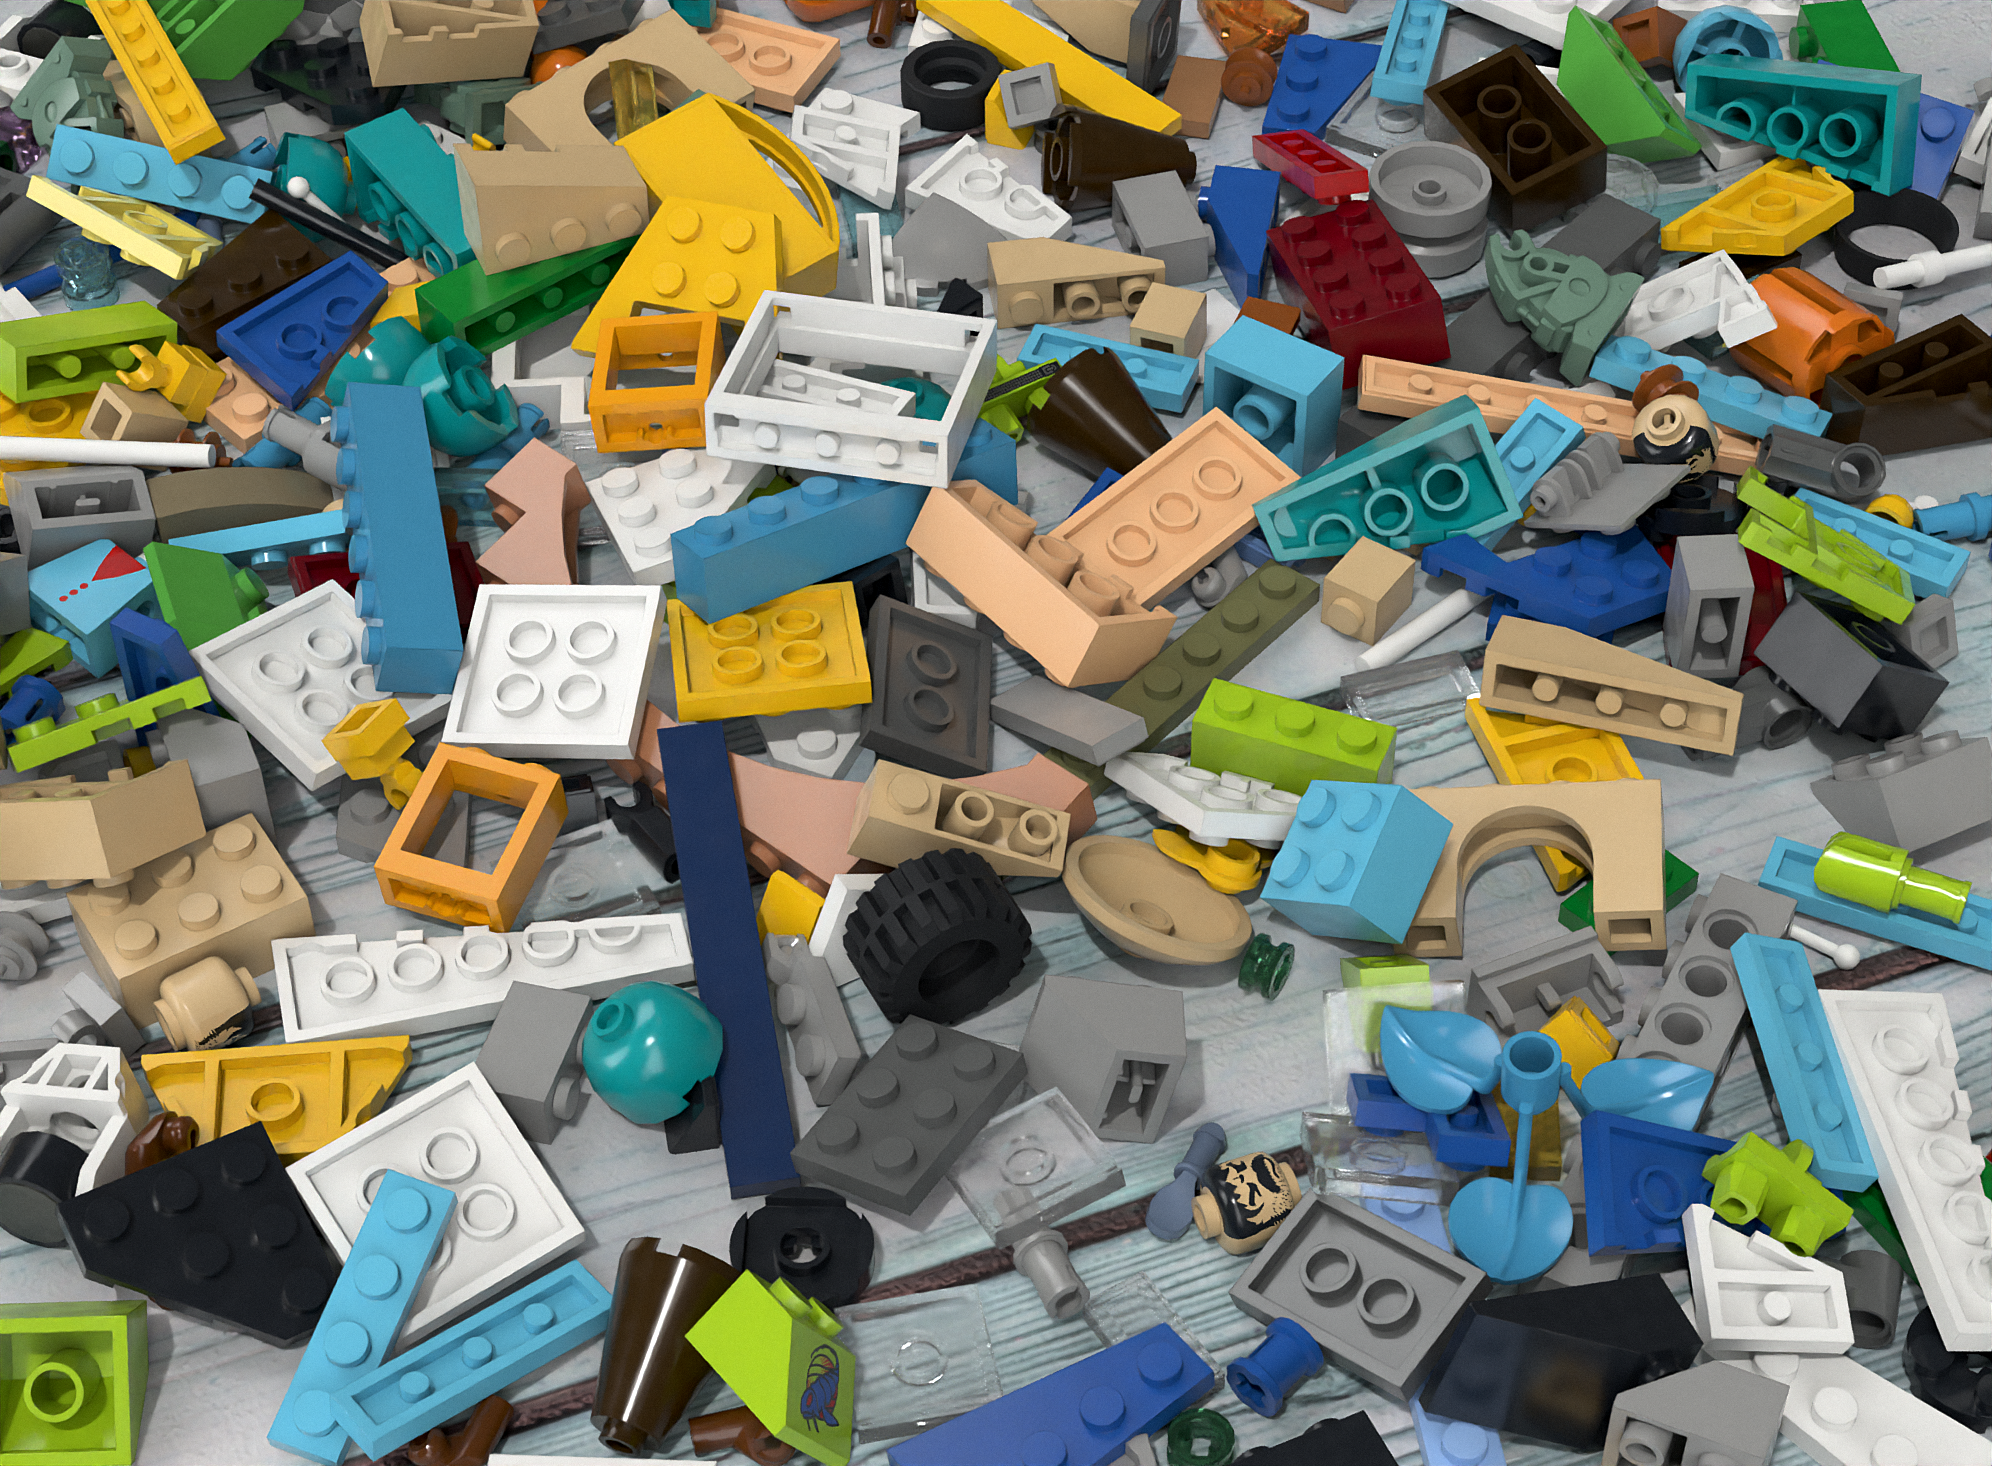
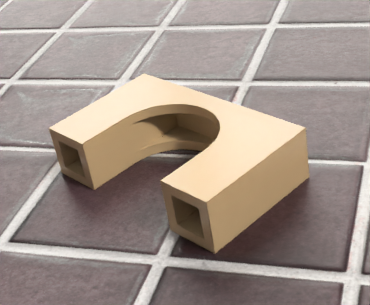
M672 8L655 19L644 20L634 31L615 42L604 43L592 55L575 65L559 69L552 78L535 88L517 93L505 104L503 140L507 144H522L525 151L554 152L556 145L613 146L588 118L592 110L606 101L621 97H640L658 102L672 111L696 90L700 89L705 93L709 92L752 112L756 89Z
M1622 778L1616 781H1554L1548 784L1524 785L1492 783L1477 787L1438 788L1424 786L1417 789H1408L1454 825L1403 943L1393 944L1394 954H1408L1414 958L1462 956L1464 894L1470 878L1485 861L1496 854L1515 847L1529 845L1548 846L1565 851L1576 857L1588 868L1593 876V913L1595 930L1598 934L1597 940L1606 951L1667 949L1665 825L1661 779L1639 780L1636 778Z

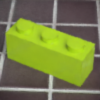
M146 301L0 322V391L15 403L100 390L103 382L125 385L116 376V372L118 370L125 371L126 373L134 372L142 363L129 350V347L134 344L142 345L157 357L165 341L177 344V322Z
M1213 678L1192 720L1190 767L1210 771L1217 774L1220 778L1222 772L1226 770L1275 784L1274 789L1290 792L1301 797L1306 793L1311 780L1391 784L1397 727Z

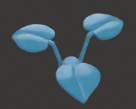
M1386 1005L1381 1019L1380 1053L1382 1063L1392 1087L1408 1104L1428 1113L1453 1114L1462 1110L1467 1105L1473 1090L1484 1095L1490 1094L1501 1081L1503 1099L1519 1113L1513 1184L1496 1177L1474 1180L1457 1192L1451 1202L1448 1213L1450 1238L1457 1251L1468 1263L1487 1272L1491 1282H1497L1501 1285L1525 1283L1546 1273L1563 1256L1572 1236L1573 1215L1566 1195L1558 1188L1549 1185L1526 1186L1533 1115L1544 1112L1557 1101L1560 1086L1581 1119L1593 1111L1599 1110L1692 1132L1697 1125L1704 1104L1713 1087L1714 1073L1700 1067L1668 1060L1625 1058L1605 1062L1593 1068L1583 1078L1580 1092L1571 1078V1065L1567 1062L1561 1063L1562 1053L1559 1045L1553 1038L1544 1033L1536 1031L1518 1033L1505 1043L1502 1050L1498 1036L1490 1026L1479 1019L1462 1013L1451 1011H1415Z

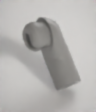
M1235 545L1210 563L1211 567L1204 568L1207 576L1203 580L1197 574L1193 577L1191 587L1200 605L1212 609L1248 578Z

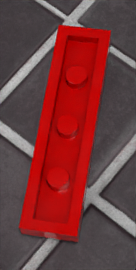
M1305 129L1252 136L1253 157L1269 167L1271 171L1281 172V176L1287 182L1301 189L1302 193L1317 199L1318 204L1340 205L1351 201V194L1369 192L1368 169Z

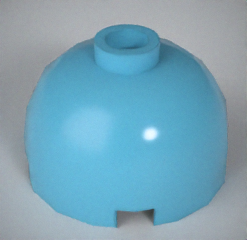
M1732 5L1708 8L1690 19L1677 36L1672 54L1675 78L1684 93H1686L1688 63L1712 53L1783 60L1778 38L1767 21L1747 8Z

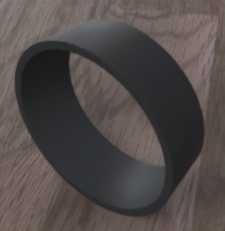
M1869 188L1854 193V212L1834 225V254L1838 264L1847 274L1864 284L1876 287L1873 281L1875 269L1907 262V260L1886 258L1870 253L1853 243L1847 237L1849 233L1858 228L1875 224L1902 226L1927 237L1934 243L1939 253L1943 254L1953 251L1959 237V225L1954 214L1944 204L1927 194L1904 188L1891 196H1887ZM1908 284L1887 290L1917 289V287Z

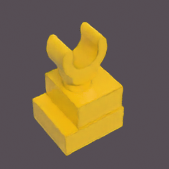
M165 341L157 357L142 345H131L129 350L142 362L141 366L131 373L118 370L116 376L133 391L141 392L149 388H156L187 420L201 424L206 414L205 408L211 405L227 373L201 349L183 344L181 346Z
M396 698L357 704L321 742L334 760L339 761L352 780L380 776L387 800L395 809L400 810L409 801L423 774L409 760L402 759L401 757L415 742L404 726L410 717Z

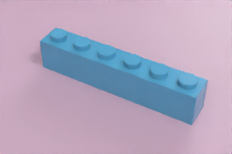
M348 382L343 406H334L332 409L330 436L332 442L340 443L341 445L337 456L336 478L338 485H346L347 487L342 507L344 528L353 529L348 554L349 570L351 573H359L360 578L355 591V614L357 618H365L366 620L361 642L362 662L365 665H372L376 691L452 694L464 649L420 387Z
M978 418L974 423L951 481L975 479L1013 506L1017 505L1016 440L984 419ZM923 441V445L935 447L936 445L933 442ZM831 473L826 476L808 478L801 485L773 496L757 497L751 500L748 505L722 515L701 518L694 525L670 534L677 599L707 623L711 624L909 547L905 544L932 487Z

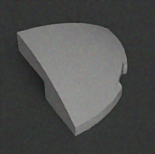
M933 192L914 211L892 239L893 257L903 256L905 279H916L917 296L937 297L939 295V288L948 289L954 278L961 279L975 290L987 288V243L1009 240L966 208Z

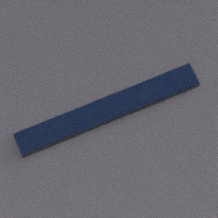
M722 720L657 729L658 746L698 996L706 1004L708 1010L718 1017L723 1031V1050L714 1076L719 1101L720 1131L731 1199L774 1193L786 1188L801 1187V1176L796 1173L790 1152L795 1148Z

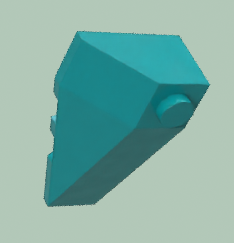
M1466 394L1401 423L1252 504V508L1276 562L1346 555L1362 536L1393 550L1410 548V545L1441 542L1465 533L1475 539L1524 517L1481 411Z

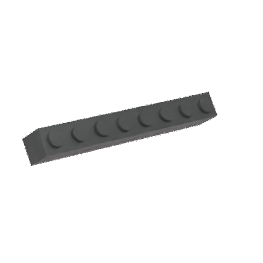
M1605 193L1541 248L1554 249L1568 257L1570 254L1578 257L1584 255L1596 262L1610 276L1625 272L1635 273L1640 276L1642 274L1648 275L1656 266L1661 254V245L1658 244L1661 219ZM1490 290L1446 327L1451 358L1434 362L1427 366L1525 382L1532 370L1546 358H1553L1558 352L1549 353L1530 338L1532 332L1522 321L1507 322ZM1357 402L1338 418L1335 459L1411 418L1357 409Z

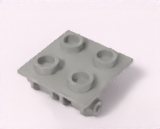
M1595 432L1579 445L1577 450L1571 451L1565 459L1559 461L1549 472L1533 484L1530 501L1537 511L1524 521L1525 527L1552 528L1557 533H1566L1573 530H1596L1604 535H1615L1625 532L1635 525L1636 519L1651 505L1663 500L1670 494L1671 488L1691 471L1690 465L1623 464L1619 454L1620 442L1618 438L1611 432Z

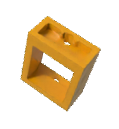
M718 311L601 319L588 401V410L598 453L706 447L704 403L726 364ZM661 353H672V354H671L670 356H664V355H662ZM697 365L694 385L616 390L619 370ZM659 423L663 427L655 429L652 428L650 424Z
M439 742L374 865L385 904L466 927L489 925L491 932L509 933L569 813L561 775L553 773L540 764H520L494 757L477 747L460 748ZM454 790L525 809L492 875L421 856Z

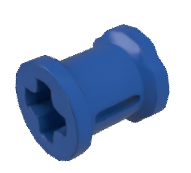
M23 675L12 686L13 696L0 710L6 746L17 742L13 732L8 734L6 729L11 727L14 730L48 716L52 717L54 722H57L65 712L66 707L61 693L45 679L36 678L32 675ZM39 699L42 700V704L35 705Z
M1284 1317L1274 1319L1267 1326L1265 1331L1267 1338L1246 1358H1235L1226 1368L1227 1382L1240 1401L1259 1415L1266 1417L1274 1416L1282 1408L1283 1395L1303 1375L1308 1377L1315 1375L1324 1364L1323 1353L1311 1334L1300 1324Z

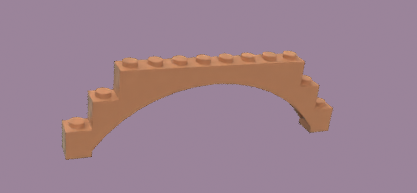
M534 437L484 485L495 509L491 513L492 518L499 528L505 532L476 561L485 584L579 585L577 545L580 512L591 502V498L577 464ZM646 700L634 760L606 759V762L612 771L626 783L632 785L640 781L646 784L652 790L656 800L669 811L657 729L681 725L669 718L650 701ZM727 751L745 857L759 873L770 879L771 875L779 869L826 900L835 874H889L897 869L847 854L856 800L865 784L864 782L818 778L771 767ZM1039 752L1027 765L975 777L951 779L1071 814L1065 854L1069 846L1074 841L1082 838L1098 820L1089 784Z

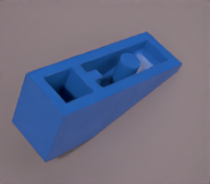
M1215 165L1211 186H1201L1198 200L1199 217L1202 220H1207V223L1210 224L1213 230L1216 246L1213 257L1241 309L1247 296L1259 299L1262 296L1270 258L1266 230L1276 228L1281 172Z

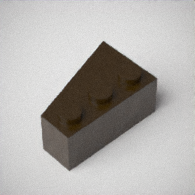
M268 209L157 304V309L177 322L178 345L182 346L184 344L201 349L211 360L218 363L229 356L217 347L216 330L333 260L282 216Z
M1961 313L1827 373L1819 409L1830 412L1833 416L1825 436L1831 441L1845 445L1866 443L1876 448L1882 456L1992 438V337Z

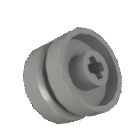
M1416 141L1392 147L1375 159L1369 172L1368 200L1373 199L1427 278L1446 277L1465 271L1480 259L1486 245L1488 228L1486 213L1490 206L1492 179L1489 168L1476 154L1458 145L1438 141Z

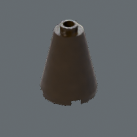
M1058 103L1050 114L1049 118H1058L1059 120L1055 133L1045 132L1041 156L1043 194H1053L1055 204L1068 214L1111 207L1112 181L1176 170L1185 188L1187 184H1192L1195 179L1197 169L1196 155L1193 151H1189L1188 144L1183 139L1073 104Z
M1104 346L1103 354H1099L1094 348H1089L1067 361L1048 380L1043 388L1050 396L1041 410L1033 403L1028 413L1026 428L1039 444L1098 477L1101 476L1107 467L1125 476L1173 438L1118 355L1110 348Z
M648 1236L631 1238L625 1245L619 1258L590 1417L592 1425L601 1432L598 1438L600 1443L619 1454L630 1457H639L642 1450H658L715 1372L713 1367L687 1340L685 1335L743 1274L725 1261L685 1244H682L678 1256L658 1252L656 1249L661 1238Z

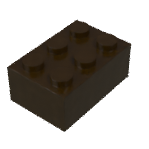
M1517 44L1423 90L1425 136L1430 141L1458 145L1476 154L1489 168L1492 179L1491 200L1488 210L1511 237L1515 230L1523 229L1528 231L1606 191L1608 147Z

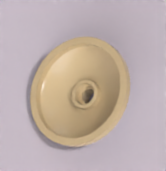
M1093 835L1074 841L1064 856L1061 875L1075 905L1102 935L1131 956L1165 964L1211 965L1239 955L1244 950L1251 936L1252 924L1249 914L1234 894L1222 893L1211 888L1197 869L1173 860L1157 846L1126 837Z

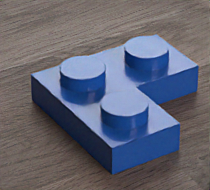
M1360 1073L1349 1074L1346 1100L1354 1126L1363 1127L1369 1133L1384 1137H1397L1402 1135L1404 1131L1425 1132L1435 1161L1443 1162L1446 1166L1455 1170L1477 1172L1483 1170L1485 1166L1507 1167L1511 1139L1492 1092L1484 1095L1473 1090L1467 1105L1462 1110L1453 1114L1428 1113L1404 1101L1394 1090L1387 1076Z

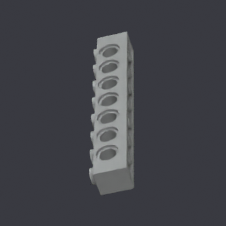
M1720 873L1709 897L1698 894L1695 898L1685 926V932L1690 933L1685 943L1675 940L1671 945L1662 970V978L1667 980L1662 989L1650 987L1638 1017V1025L1643 1027L1638 1037L1630 1034L1625 1036L1616 1060L1645 1058L1675 1061L1713 1072V1087L1693 1131L1698 1133L1752 1021L1730 948L1744 933L1789 940L1798 903L1796 899ZM1579 1132L1574 1136L1564 1161L1563 1172L1568 1174L1563 1186L1550 1184V1186L1558 1188L1566 1195L1572 1209L1573 1228L1569 1245L1559 1261L1546 1273L1536 1279L1520 1283L1517 1295L1628 1278L1639 1254L1589 1257L1581 1133Z

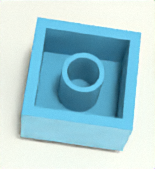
M1242 315L1205 352L1203 416L1215 407H1218L1302 478L1317 470L1336 449L1345 357Z
M1311 780L1306 793L1299 801L1297 814L1283 846L1272 862L1270 875L1260 898L1312 935L1402 944L1454 824L1402 785Z

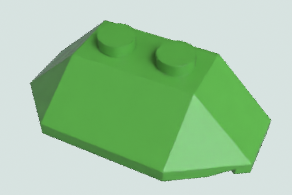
M170 0L155 16L191 78L231 81L237 74L245 71L250 66L252 60L270 42L280 37L286 31L287 26L303 11L305 0Z
M1575 5L1568 14L1556 85L1567 98L1569 104L1608 147L1607 157L1613 158L1617 154L1635 164L1693 158L1702 145L1693 136L1621 40L1613 26Z
M153 541L143 548L164 621L178 630L188 651L268 612L265 599L269 597L268 589L252 569L245 567L240 570L224 555L215 552ZM211 696L222 718L238 722ZM246 730V732H247V734H248V737H249V740H250L251 737H252V734H250V733Z

